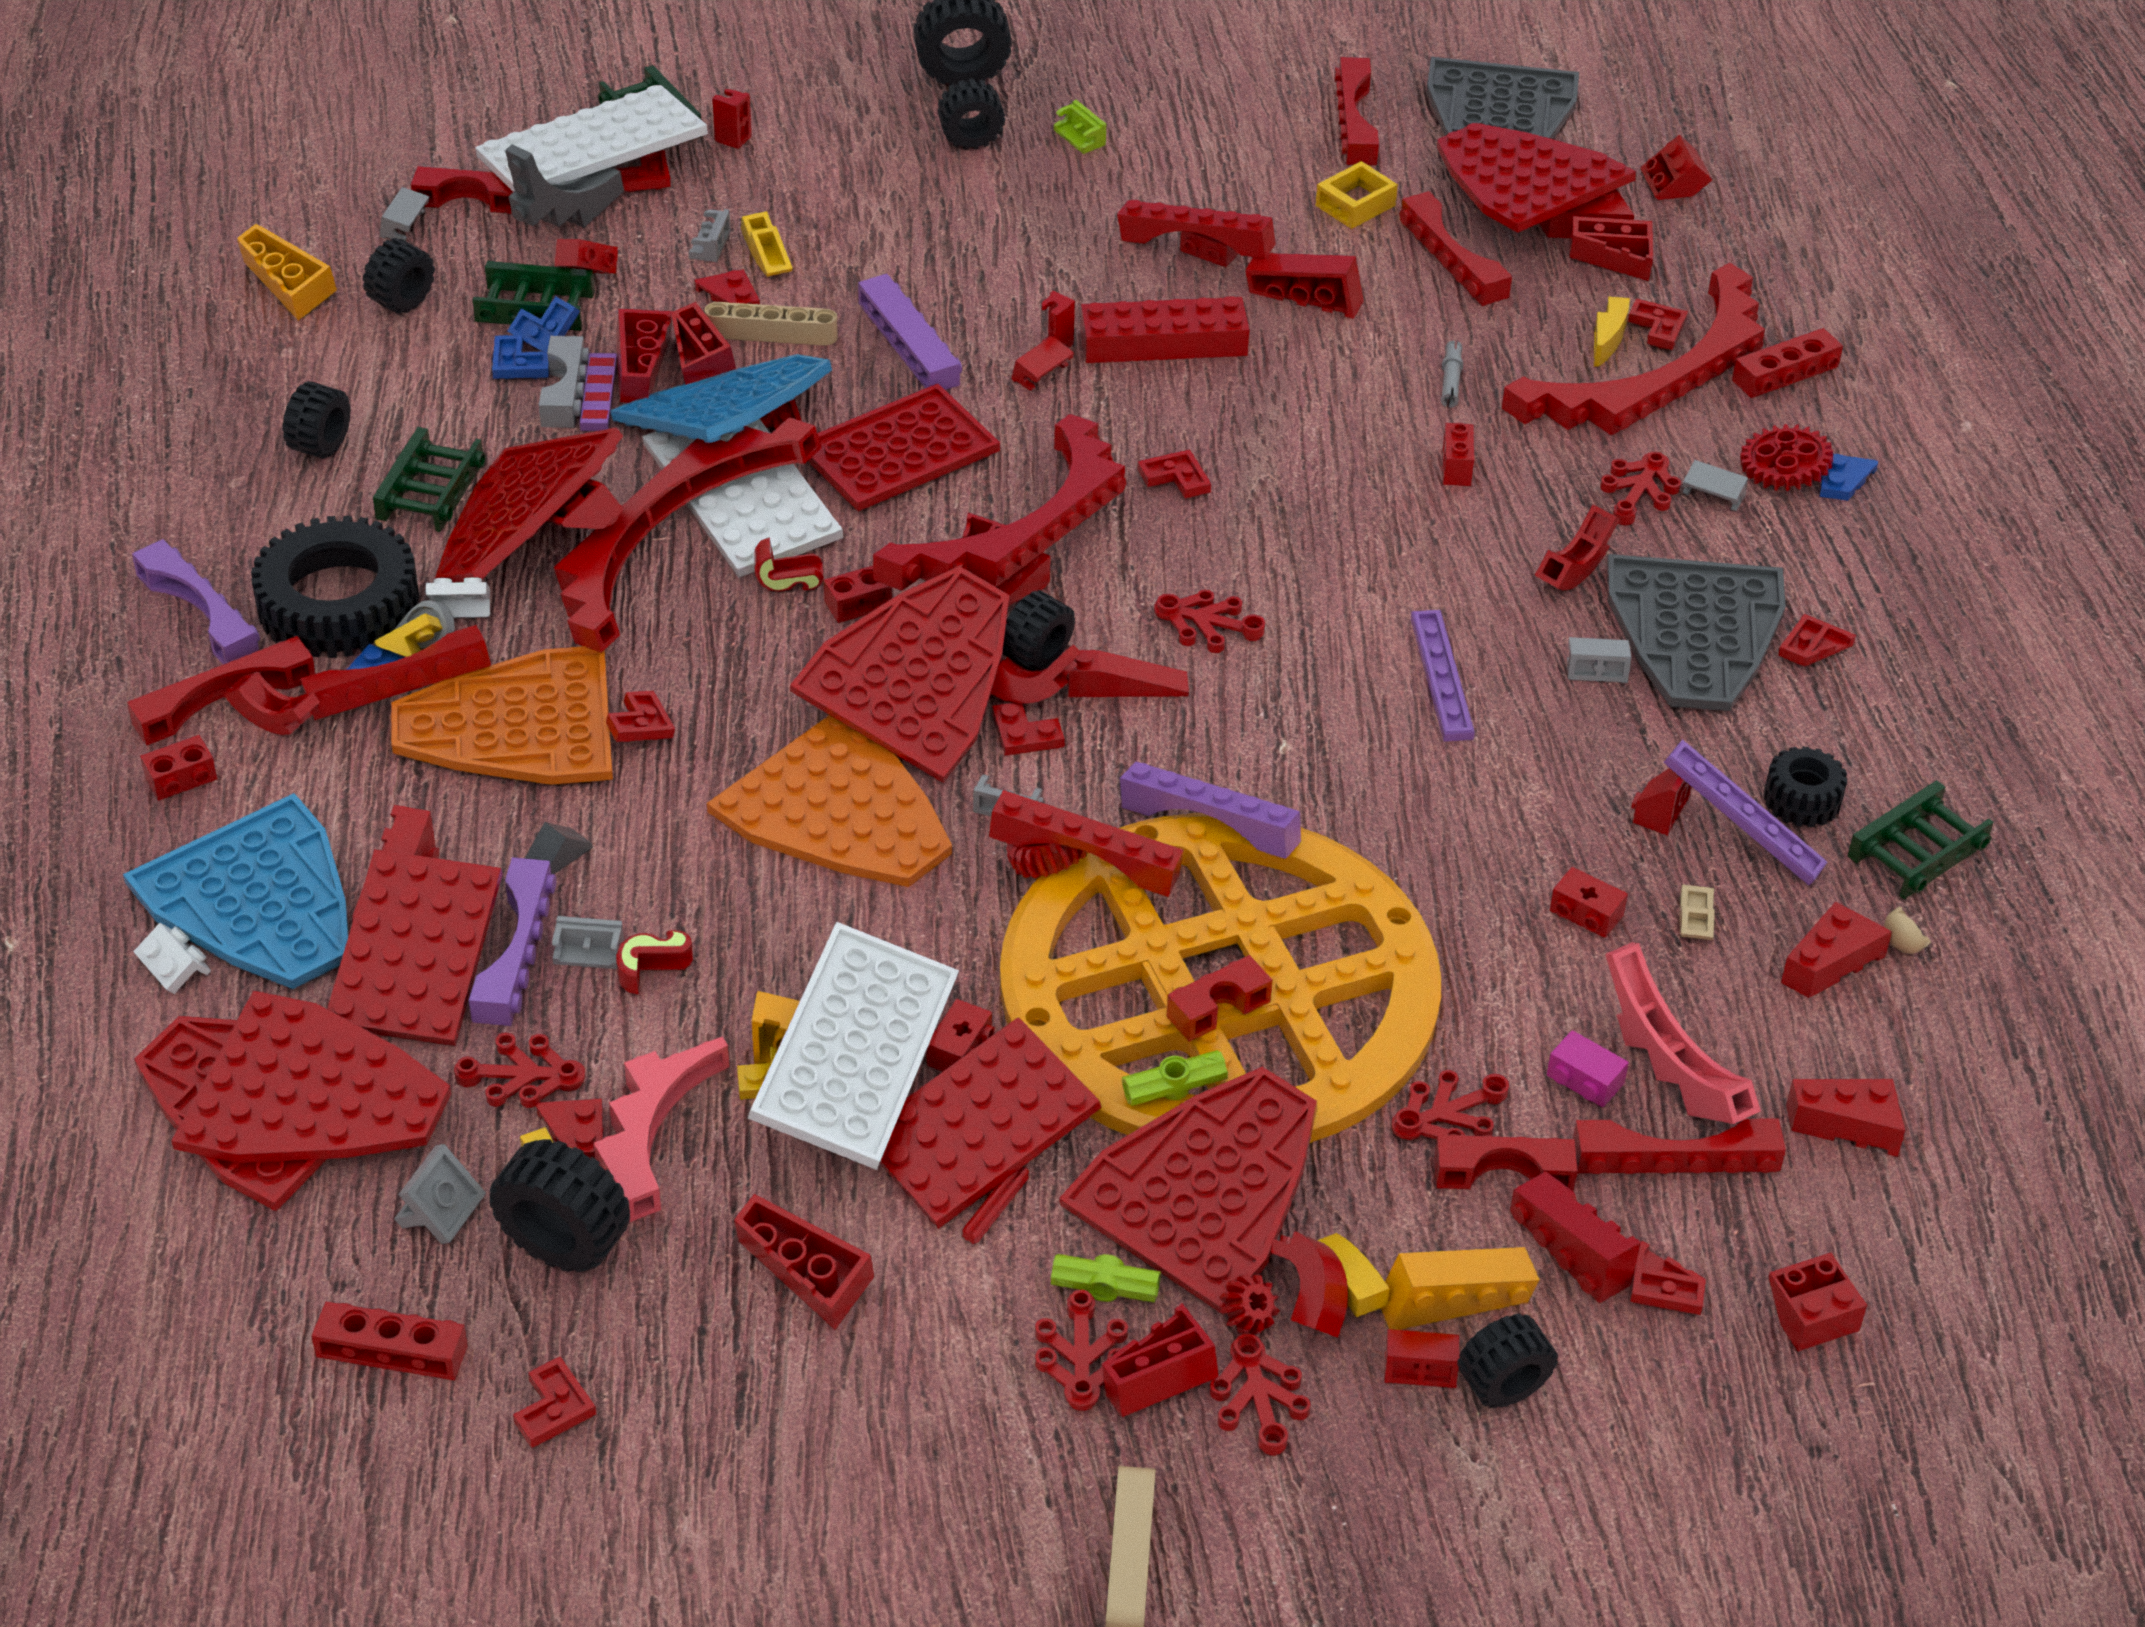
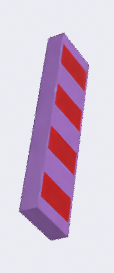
M589 353L580 417V431L609 429L610 410L612 408L618 362L617 353Z

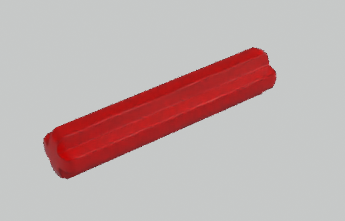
M1021 1167L996 1186L962 1229V1237L966 1241L976 1244L981 1240L1029 1179V1170L1026 1167Z

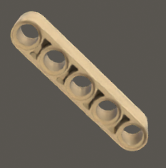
M712 302L704 308L707 317L725 339L810 345H831L838 339L837 314L831 309Z
M1118 1467L1105 1627H1144L1156 1469Z

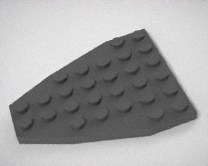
M1431 57L1426 94L1444 136L1450 132L1467 127L1471 123H1480L1554 139L1576 108L1579 72Z
M1608 554L1607 601L1626 639L1629 640V645L1639 665L1668 705L1682 708L1731 711L1757 675L1784 616L1786 604L1783 568Z

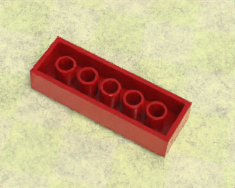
M1202 297L1199 299L1081 304L1080 332L1086 363L1248 356L1250 329L1242 297Z

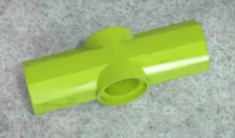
M1218 1050L1188 1059L1175 1055L1165 1058L1159 1067L1122 1077V1086L1125 1098L1131 1106L1162 1097L1169 1100H1180L1187 1096L1190 1089L1228 1079V1071L1225 1059L1221 1051L1219 1052Z
M1057 1254L1055 1255L1052 1267L1051 1285L1086 1290L1095 1300L1101 1302L1114 1301L1119 1296L1155 1303L1159 1292L1161 1272L1125 1266L1121 1259L1109 1254L1098 1255L1094 1260Z

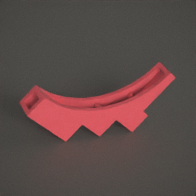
M1631 942L1606 953V959L1622 1009V1013L1617 1014V1019L1625 1045L1648 1050L1656 1080L1679 1084L1687 1114L1689 1116L1735 1124L1761 1112L1752 1080L1736 1075L1717 1064L1696 1045L1675 1019L1658 991L1647 967L1640 944Z
M723 1036L706 1041L683 1052L672 1054L660 1060L656 1051L624 1062L626 1085L632 1094L621 1096L609 1102L611 1124L617 1134L607 1136L595 1142L594 1151L595 1159L600 1162L599 1165L604 1170L608 1169L614 1176L613 1180L622 1186L624 1197H627L629 1201L630 1222L661 1210L659 1187L650 1168L653 1142L658 1128L670 1109L689 1090L706 1078L730 1067L728 1044Z

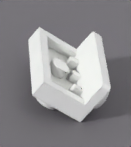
M436 578L434 583H426V596L429 600L444 603L450 610L453 618L490 617V588L486 582H482L481 578H464V583H452V579Z
M159 923L133 951L164 988L173 994L178 991L196 970L205 975L211 972V969L204 962L207 957L197 947L190 946L187 943L190 938L176 926L170 929L164 924Z

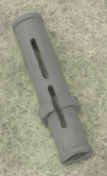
M1450 341L1445 345V358L1442 362L1444 376L1441 403L1446 407L1447 399H1449L1450 408L1455 407L1459 401V380L1464 364L1461 359L1463 346L1460 342H1457V348L1455 349V341Z

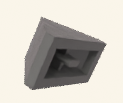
M544 822L525 859L550 861L551 874H556L592 849L593 846L590 841L570 827Z

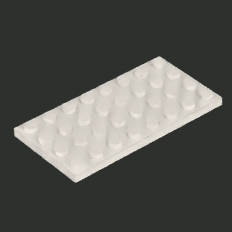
M654 85L648 87L647 90L629 93L623 98L605 101L601 105L590 109H581L578 113L569 116L557 117L554 121L545 124H536L531 129L522 132H512L507 137L498 140H488L483 145L475 147L477 157L514 192L513 180L505 150L511 144L533 154L537 168L547 182L561 183L706 135L708 131L707 124L663 86Z
M760 419L745 425L770 433ZM656 431L642 436L644 446L661 470L695 440L688 439V436H673L669 432L658 433ZM737 433L723 434L720 440L728 442ZM794 464L774 467L743 476L711 489L686 503L738 578L755 572L754 550L763 539L770 537L774 559L797 556L843 538V529Z
M836 922L751 1107L748 1119L877 1170L959 970Z

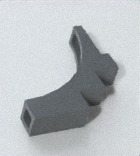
M513 144L505 150L515 189L508 197L511 213L518 221H523L533 227L540 220L549 222L557 227H560L567 220L570 223H575L585 228L624 192L620 171L612 167L574 180L549 183L538 170L532 153Z

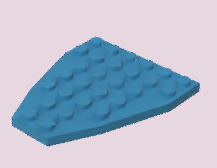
M795 354L738 368L691 384H683L650 394L648 399H637L610 411L613 421L625 423V426L635 425L640 426L641 429H654L658 433L669 432L673 436L683 435L688 436V439H702L706 443L720 440L723 434L737 433L744 430L745 425L755 422L784 403L795 399L797 395L807 390L832 371L829 359Z
M295 793L123 874L125 884L156 922L162 923L170 929H173L174 926L180 928L190 938L189 941L231 965L291 989H295L340 966L349 936L347 905L326 829Z

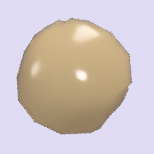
M1897 907L1886 917L1884 927L1892 931L1890 944L1900 952L1915 954L1931 943L1928 937L1922 935L1915 922L1907 917L1902 907Z

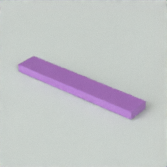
M1441 610L1411 611V623L1443 741L1474 740V728Z
M1683 739L1663 762L1806 884L1810 885L1827 864L1823 857Z

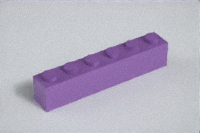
M888 274L858 282L859 305L921 384L927 388L938 383L945 390L959 386L960 373H962L960 360L952 355L947 344L942 342L937 336L935 329L927 324L923 314L915 309L911 299L906 297L901 291L897 282L894 283Z

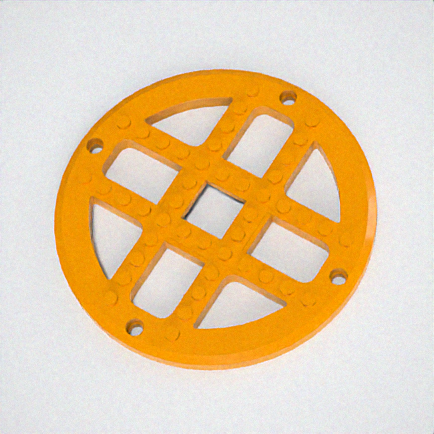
M1203 813L1163 816L1135 822L1120 827V829L1184 850L1181 864L1191 871L1213 912L1163 925L1144 889L1139 888L1128 876L1112 864L1087 852L1085 858L1079 859V863L1071 865L1068 870L1064 869L1059 871L1058 874H1049L1047 877L1040 876L1023 896L1009 921L1002 944L1000 960L1001 1002L1007 1025L1019 1017L1100 1100L1102 1108L1090 1116V1118L1125 1135H1129L1195 1095L1187 1094L1186 1097L1180 1100H1169L1162 1097L1131 1106L1125 1098L1122 1086V1077L1130 1074L1115 1067L1118 1065L1173 1050L1183 1051L1190 1057L1218 1050L1219 1052L1221 1051L1225 1059L1228 1079L1206 1085L1209 1090L1246 1074L1228 1039L1279 1025L1310 1080L1305 1084L1295 1087L1317 1101V1112L1310 1143L1337 1134L1359 1123L1383 1107L1415 1074L1428 1052L1435 1033L1441 1001V971L1432 936L1422 916L1407 895L1392 879L1370 861L1348 847L1302 827L1301 842L1284 859L1257 850L1232 827ZM1229 860L1258 864L1281 870L1318 887L1271 900H1257L1248 893ZM1096 893H1101L1126 939L1051 960L1055 945L1071 918ZM1355 921L1366 927L1377 945V948L1299 970L1282 939L1342 922ZM1238 944L1244 956L1250 955L1272 978L1271 1002L1245 1015L1231 1004H1216L1218 1006L1217 1028L1188 1042L1166 1017L1168 994L1172 993L1176 988L1184 987L1195 981L1183 958ZM1141 979L1158 1010L1096 1028L1082 1030L1073 1027L1068 1022L1059 1003L1070 998ZM1384 989H1390L1392 992L1389 1005L1374 1035L1351 1060H1346L1317 1009Z

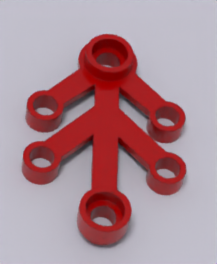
M1650 452L1645 454L1642 460L1629 463L1624 459H1614L1611 462L1610 468L1612 475L1602 476L1600 489L1603 492L1613 493L1618 489L1633 487L1626 499L1620 500L1614 506L1613 515L1620 518L1619 525L1626 526L1634 523L1637 512L1635 506L1645 490L1653 501V507L1660 511H1666L1670 508L1671 496L1669 494L1675 495L1680 492L1681 480L1670 475L1667 470L1670 461L1662 453ZM1643 471L1639 475L1617 479V477H1623L1627 473ZM1653 477H1658L1663 483L1664 492L1660 491Z
M1204 589L1200 590L1197 594L1181 599L1174 594H1163L1158 597L1154 604L1155 615L1161 619L1170 620L1179 632L1178 641L1183 646L1194 645L1197 636L1196 630L1189 627L1183 618L1193 620L1207 639V649L1212 653H1220L1225 647L1224 636L1218 634L1212 625L1242 632L1244 638L1248 641H1258L1265 633V620L1259 615H1247L1242 621L1219 615L1222 613L1231 616L1239 615L1242 612V600L1239 597L1231 596L1226 598L1225 601L1214 604V593ZM1196 605H1197L1198 607H1200V609H1192V608H1190V607H1193V606H1196Z
M508 1032L501 1033L496 1037V1050L499 1054L506 1055L515 1065L480 1064L473 1057L467 1056L459 1059L454 1066L456 1083L466 1088L476 1086L481 1082L482 1078L512 1079L504 1085L491 1084L486 1088V1101L493 1107L503 1105L507 1098L519 1091L521 1105L525 1108H534L536 1103L557 1089L566 1092L577 1090L581 1087L586 1077L584 1066L575 1060H563L550 1048L549 1039L544 1034L533 1035L529 1039V1049L532 1055L541 1057L550 1067L536 1065L516 1046L515 1036ZM536 1080H546L538 1087L529 1085ZM529 1095H533V1096H534V1097H532V1098H526V1096H529Z
M1444 1070L1439 1074L1438 1090L1432 1108L1421 1113V1105L1429 1099L1430 1087L1423 1081L1413 1082L1410 1086V1099L1407 1108L1400 1109L1392 1118V1131L1396 1136L1406 1140L1417 1139L1420 1136L1437 1139V1135L1456 1134L1465 1136V1133L1459 1128L1446 1129L1431 1124L1441 1121L1472 1129L1475 1136H1492L1494 1130L1492 1119L1486 1116L1475 1117L1460 1112L1485 1102L1493 1105L1500 1104L1508 1096L1509 1081L1500 1074H1489L1483 1079L1481 1089L1449 1101L1451 1092H1454L1458 1087L1459 1076L1452 1070ZM1416 1091H1421L1423 1094H1418Z
M1082 1289L1074 1291L1067 1299V1315L1070 1319L1074 1320V1346L1056 1332L1057 1326L1052 1319L1042 1318L1035 1324L1036 1339L1042 1343H1047L1053 1348L1044 1347L1039 1349L1035 1354V1366L1039 1371L1048 1373L1065 1387V1400L1073 1409L1078 1411L1089 1410L1098 1402L1100 1387L1104 1384L1102 1367L1089 1376V1366L1115 1344L1124 1342L1128 1337V1324L1122 1319H1113L1107 1324V1332L1089 1346L1088 1320L1092 1319L1095 1314V1299L1088 1291ZM1049 1329L1051 1331L1048 1333H1044L1040 1330ZM1114 1329H1120V1330H1122L1123 1332H1121V1333H1114L1112 1330H1114ZM1114 1348L1110 1350L1107 1355V1359L1122 1348ZM1055 1351L1075 1366V1376L1057 1363ZM1049 1358L1051 1359V1361L1043 1362L1041 1361V1359Z
M1242 1334L1231 1344L1230 1357L1232 1361L1218 1378L1211 1380L1210 1396L1216 1401H1226L1229 1399L1232 1383L1244 1369L1248 1380L1231 1402L1219 1410L1217 1423L1222 1430H1235L1239 1426L1240 1414L1253 1399L1261 1426L1258 1445L1265 1454L1276 1456L1287 1447L1288 1431L1285 1426L1275 1422L1269 1398L1288 1407L1290 1417L1295 1420H1304L1309 1416L1311 1403L1307 1397L1290 1392L1297 1390L1301 1386V1370L1295 1366H1287L1267 1355L1264 1344L1256 1335ZM1260 1368L1280 1377L1281 1386L1263 1377ZM1293 1376L1296 1380H1288L1285 1377ZM1224 1387L1226 1390L1218 1391L1215 1388ZM1300 1405L1303 1406L1305 1409L1298 1410L1294 1408V1406ZM1231 1416L1234 1420L1227 1421L1223 1417Z

